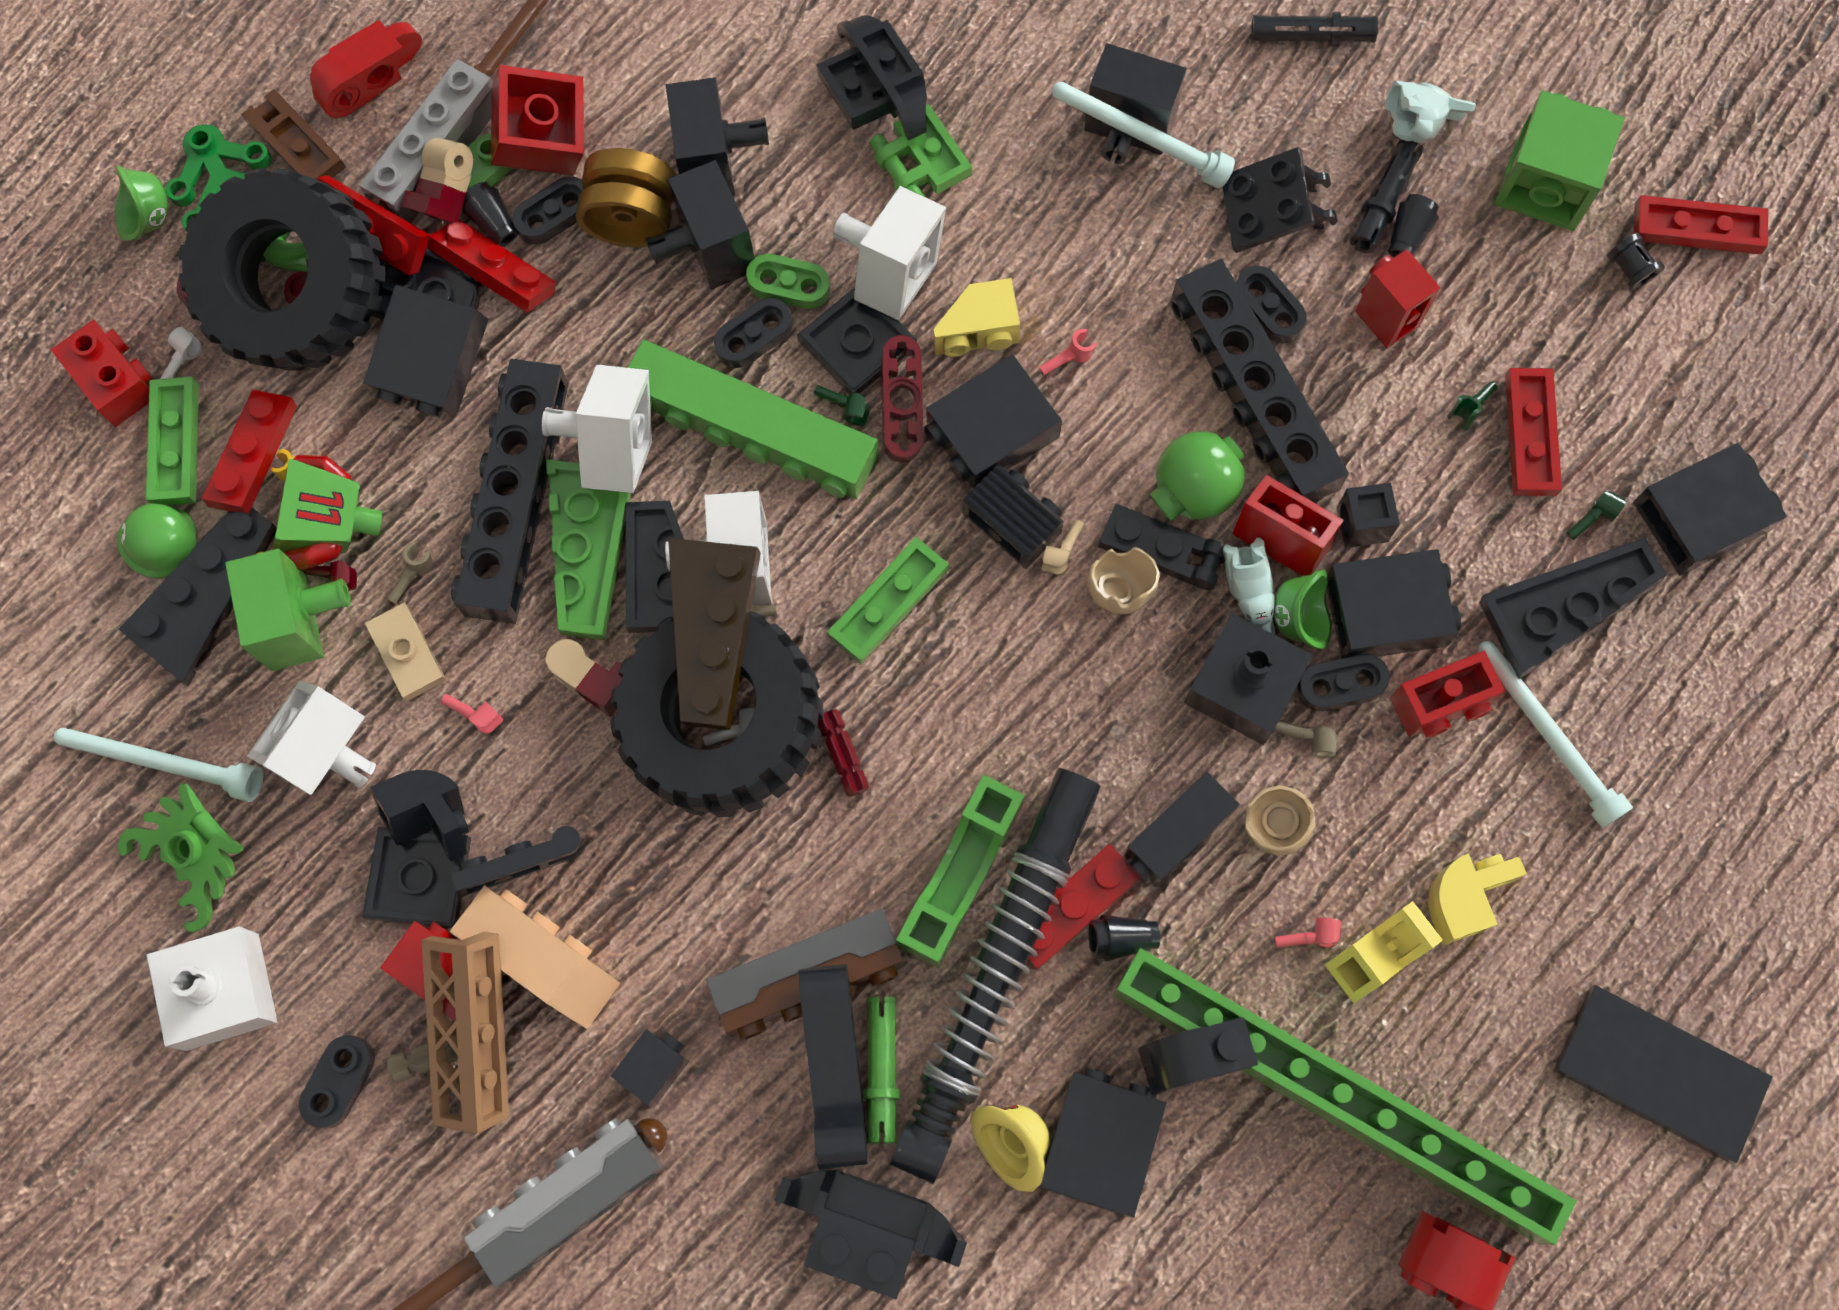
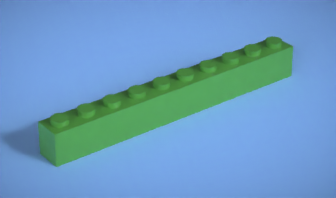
M1142 948L1137 951L1112 996L1177 1034L1244 1017L1258 1065L1240 1071L1538 1245H1556L1577 1200Z

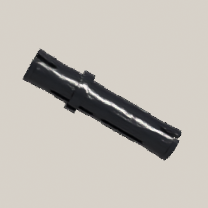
M1331 12L1330 16L1253 15L1251 24V42L1311 41L1328 42L1329 46H1338L1339 42L1375 43L1378 33V16H1341L1340 12ZM1298 26L1309 27V30L1281 31L1276 30L1275 27ZM1319 27H1352V31H1319Z
M1399 140L1373 196L1365 201L1361 209V220L1349 240L1351 246L1356 245L1354 249L1362 253L1374 252L1387 223H1392L1396 215L1395 207L1424 151L1423 146L1419 145L1414 152L1418 145L1417 142Z

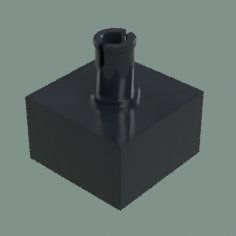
M1106 43L1090 84L1089 95L1170 135L1178 113L1187 68ZM1086 114L1084 131L1107 138L1100 151L1101 156L1105 160L1110 162L1115 148H1117L1114 164L1125 163L1130 146L1160 155L1163 154L1162 151Z
M716 77L665 84L675 160L679 174L716 160L732 195H735L730 154L733 153L732 149L769 145L765 117L728 124V120L724 119Z
M716 160L669 178L668 181L680 225L655 236L645 238L655 264L691 250L695 254L711 290L746 276L749 263L755 259L750 232Z
M1231 613L1191 686L1184 704L1264 746L1273 733L1313 655Z

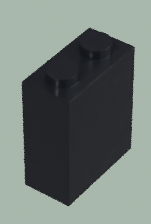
M395 285L363 383L377 391L375 398L397 406H401L403 399L417 403L416 411L436 418L441 417L442 411L457 416L489 319L474 308Z
M1011 354L926 407V426H924V430L931 443L937 449L942 446L951 458L948 460L949 466L960 482L967 480L974 489L996 465L999 464L1007 471L1058 439L1061 433L1062 419L1015 356Z
M1739 442L1648 486L1633 501L1636 509L1679 576L1770 532L1787 518L1780 498L1768 488L1758 473L1755 460L1745 453Z
M1439 549L1332 564L1327 573V593L1341 659L1360 654H1371L1379 657L1447 647L1458 635V631H1460V612L1456 605H1451L1448 589L1451 587L1450 569L1447 563H1442Z
M1084 1068L1082 1075L1074 1072L1070 1077L1050 1144V1150L1044 1164L1045 1170L1042 1183L1038 1187L1129 1218H1134L1167 1103L1157 1100V1094L1151 1095L1149 1087L1130 1083L1128 1090L1110 1084L1112 1076L1094 1069Z

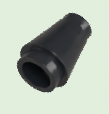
M480 182L467 190L463 203V213L495 243L502 247L511 243L518 236V233L498 189L491 187L487 182Z
M1409 194L1405 201L1399 203L1388 248V253L1391 256L1396 257L1406 249L1412 255L1416 253L1439 220L1437 215L1439 206L1435 201L1423 195Z
M1101 915L1100 919L1089 922L1088 941L1090 952L1094 958L1102 957L1107 962L1136 954L1140 948L1145 951L1158 949L1160 946L1158 923L1156 921Z

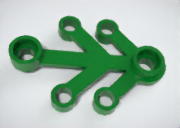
M208 124L195 126L186 133L182 146L188 159L180 177L174 178L167 183L165 189L167 196L176 206L186 207L195 200L196 192L194 187L204 166H206L210 177L196 210L189 211L183 216V228L186 229L192 216H197L201 210L200 203L209 193H218L221 190L219 186L234 176L245 179V173L226 169L222 158L247 163L253 170L266 169L270 165L271 154L263 143L252 141L246 145L225 141L221 131L215 126ZM262 153L258 159H251L254 154ZM180 189H186L182 195L175 196ZM262 256L260 262L266 260L264 256Z

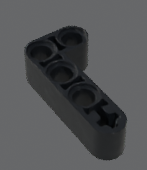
M847 964L799 969V990L815 1116L814 1140L818 1170L868 1164L867 1131Z

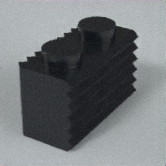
M998 464L965 496L962 502V513L981 529L984 534L988 535L991 540L995 541L998 546H1001L1003 551L1007 552L1017 563H1020L1023 568L1027 569L1045 551L1046 546H1050L1062 533L1064 523L1061 519L1062 512L1050 499L1043 497L1039 500L1028 490L1030 488L1029 483L1019 472L1014 469L1007 472Z

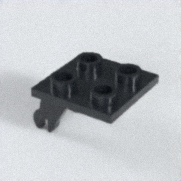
M1299 146L1232 171L1230 178L1223 186L1232 248L1235 253L1309 227L1322 230L1324 229V221L1330 222L1331 225L1337 224L1336 211L1324 210L1310 202L1308 192H1317V184H1322L1325 188H1329L1331 185L1330 176L1328 173L1316 172L1304 165L1302 149Z

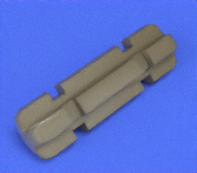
M428 1043L412 1048L410 1054L408 1052H401L387 1059V1068L393 1081L401 1082L415 1077V1072L423 1074L430 1071ZM448 1044L446 1046V1059L449 1063L457 1061L458 1055Z

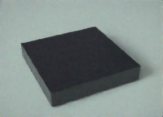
M854 287L799 332L797 339L849 394H860L881 377V354L889 339L898 335L911 337L916 342L917 339L897 319L854 300ZM897 348L895 355L890 356V358H895L899 362L906 356L904 349Z
M378 827L362 918L372 921L412 924L416 921L426 926H430L434 921L442 927L452 928L459 919L462 897L459 898L451 873L460 871L459 864L468 860L471 837L463 835L468 854L450 862L433 832L428 831L397 846L385 827Z

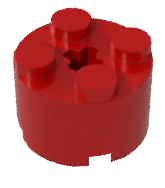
M1422 1210L1398 1266L1403 1269L1400 1277L1407 1280L1409 1285L1433 1297H1436L1440 1289L1448 1293L1446 1300L1453 1303L1454 1307L1459 1310H1494L1516 1257L1502 1249L1498 1250L1488 1245V1242L1438 1217L1435 1218Z

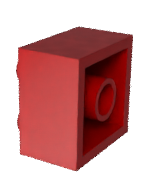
M499 64L491 88V165L574 175L584 154L583 77Z

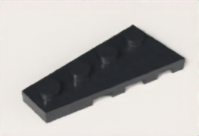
M1645 537L1487 593L1481 597L1479 604L1518 679H1520L1663 581L1666 573Z

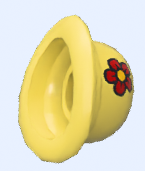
M1009 1105L1002 1109L994 1106L978 1107L971 1115V1131L984 1158L1006 1184L1021 1192H1033L1042 1183L1045 1170L1044 1160L1050 1150V1135L1044 1121L1032 1109L1022 1105Z

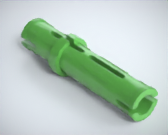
M870 997L866 999L868 1088L863 1089V1100L868 1101L866 1141L867 1144L879 1145V1125L883 1124L884 1145L897 1144L896 1100H900V1089L895 1088L897 999L894 997H884V1016L880 1017L879 997Z

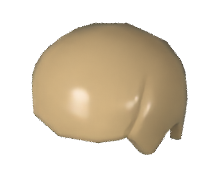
M1133 547L1126 553H1116L1113 549H1110L1090 566L1086 584L1095 604L1114 614L1126 615L1135 613L1152 599L1158 587L1160 572L1155 560L1140 548Z
M1282 785L1262 789L1246 807L1245 829L1249 838L1261 851L1277 856L1293 854L1306 846L1313 836L1315 829L1314 808L1310 800L1306 799L1305 795L1297 789Z

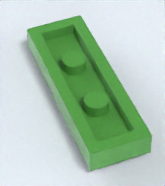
M194 377L150 380L146 501L149 504L177 505L196 503L199 383Z
M915 537L828 630V637L862 665L949 570V563Z

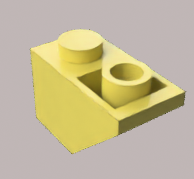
M1012 278L969 284L933 329L935 355L945 354L949 357H957L968 353L970 350L988 348L989 350L996 351L1019 343L1020 321Z

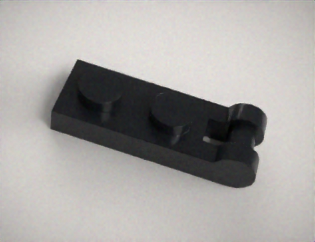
M1116 503L1099 540L1098 547L1107 551L1113 549L1116 553H1126L1133 547L1140 548L1155 560L1159 572L1198 588L1213 590L1219 578L1216 573L1220 563L1225 562L1223 548L1226 544L1214 539H1204ZM1190 553L1202 557L1200 566H1193L1187 563Z
M562 826L553 833L552 840L532 846L531 841L516 843L504 849L505 856L487 861L486 856L466 860L459 864L460 871L451 873L459 898L479 892L484 885L491 888L570 861L580 853V836L573 827Z

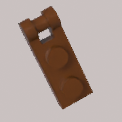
M273 89L264 96L266 101L257 108L249 107L241 114L253 131L259 134L294 172L317 180V177L327 175L333 178L346 168L342 159L276 90ZM276 114L278 115V116H276L274 119H272L270 122L267 123V121H269V120H270L272 117H274Z

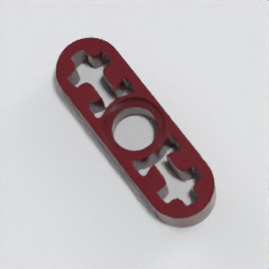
M898 335L886 342L881 354L882 441L886 455L896 462L904 463L913 460L919 454L923 445L922 359L918 343L911 337ZM897 348H903L906 356H912V358L907 359L904 368L905 377L896 378L898 374V361L895 358H890V356L895 355ZM898 388L907 389L914 397L913 406L906 410L895 408L890 401L891 392ZM890 418L898 421L890 422ZM915 418V422L909 421L908 419ZM899 420H908L906 424L907 439L914 440V443L909 444L907 451H901L899 444L892 443L891 440L896 439L900 430Z

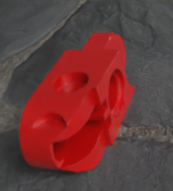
M377 20L328 49L330 53L316 61L312 66L310 74L313 99L329 117L342 118L353 113L401 80L398 68L414 58V55H416L422 45V37L410 23L395 22L386 28L380 20Z

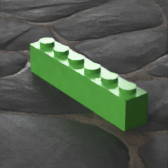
M642 340L628 368L649 370L650 409L655 413L665 416L666 421L674 427L685 431L690 427L704 433V437L715 445L727 447L729 444L743 450L742 452L746 457L754 462L765 464L769 461L782 467L781 469L785 474L796 480L804 481L808 478L821 484V488L835 497L844 498L847 495L857 500L879 457L878 439L647 340Z

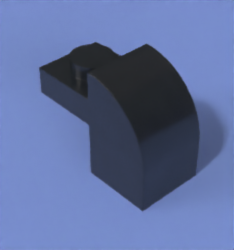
M413 770L398 774L370 787L378 815L397 846L428 831H432L450 862L468 854L463 835L469 833V828L463 816L465 813L459 788L451 778L436 771Z
M1244 1017L1181 1032L1138 1048L1151 1095L1197 1084L1207 1079L1258 1065Z

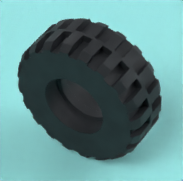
M263 168L248 171L244 175L245 179L234 176L226 180L219 186L221 190L218 193H209L200 203L201 210L196 217L192 216L185 229L188 232L185 245L180 246L179 260L182 261L183 272L179 273L181 291H185L188 301L185 303L191 318L202 323L199 326L202 334L211 343L220 344L222 352L235 359L246 360L254 365L288 371H302L305 366L312 368L322 367L330 363L332 360L331 355L342 357L354 347L352 341L357 336L364 337L370 329L372 323L369 322V319L374 310L379 311L383 298L378 296L380 283L385 282V267L380 265L378 257L382 255L383 251L379 238L369 233V230L372 229V223L364 211L354 208L353 200L343 192L331 188L326 183L292 170L277 168L270 172ZM295 232L302 240L307 252V279L302 291L292 303L280 310L273 311L263 299L259 289L258 268L260 260L267 247L274 240L286 233Z
M751 611L740 676L746 678L755 689L756 705L753 717L745 731L731 743L716 749H696L686 742L681 732L674 618L670 616L658 623V631L649 638L644 634L634 645L638 650L631 660L624 659L617 673L622 677L620 687L612 689L610 705L617 710V716H613L610 720L612 735L621 743L618 753L624 764L635 773L634 777L661 799L672 806L681 807L686 812L703 816L705 813H712L716 817H732L735 814V810L742 808L750 813L764 807L763 799L771 794L777 798L781 797L790 789L786 783L795 773L802 776L810 762L805 757L810 748L817 749L821 737L817 723L818 720L824 717L823 701L818 696L817 690L820 688L818 679L807 662L806 657L781 627L776 623H768L761 614Z

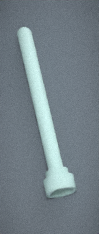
M1057 82L1052 88V94L1056 99L1196 168L1197 174L1202 176V181L1217 189L1223 187L1232 174L1235 164L1234 158L1219 150L1214 153L1211 151L1203 153L1064 82Z
M1490 641L1482 642L1478 647V653L1485 650L1502 685L1591 798L1592 802L1589 805L1594 810L1591 815L1602 829L1633 809V806L1623 793L1617 795L1613 788L1607 790L1522 679H1518L1514 669L1498 648Z
M60 728L54 733V741L58 745L221 785L231 798L252 802L256 799L263 784L262 768L246 763H239L237 766L230 765L228 768L67 728Z

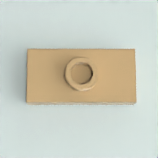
M405 602L365 623L405 701H409L447 681L409 606Z

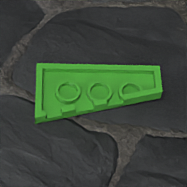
M546 459L550 494H548L549 509L552 516L553 536H551L552 551L555 558L556 572L554 580L558 631L561 635L605 640L626 526V502H630L631 493L581 488L579 463Z

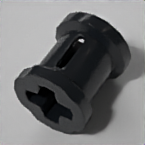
M1639 233L1624 239L1607 255L1608 259L1612 263L1616 262L1630 280L1628 286L1632 291L1645 286L1665 269L1662 261L1656 262L1642 244L1644 239Z

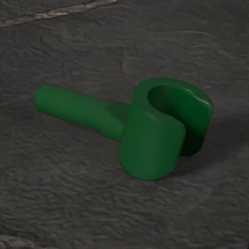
M1490 381L1472 397L1461 395L1447 415V418L1451 419L1454 415L1460 416L1466 421L1461 429H1470L1482 411L1483 402L1497 390V384Z
M820 385L816 386L814 395L845 408L842 416L844 421L857 426H864L866 424L870 409L861 394L851 393L846 396Z
M1612 491L1604 492L1594 502L1587 514L1566 532L1572 540H1575L1600 515L1613 522L1627 501Z

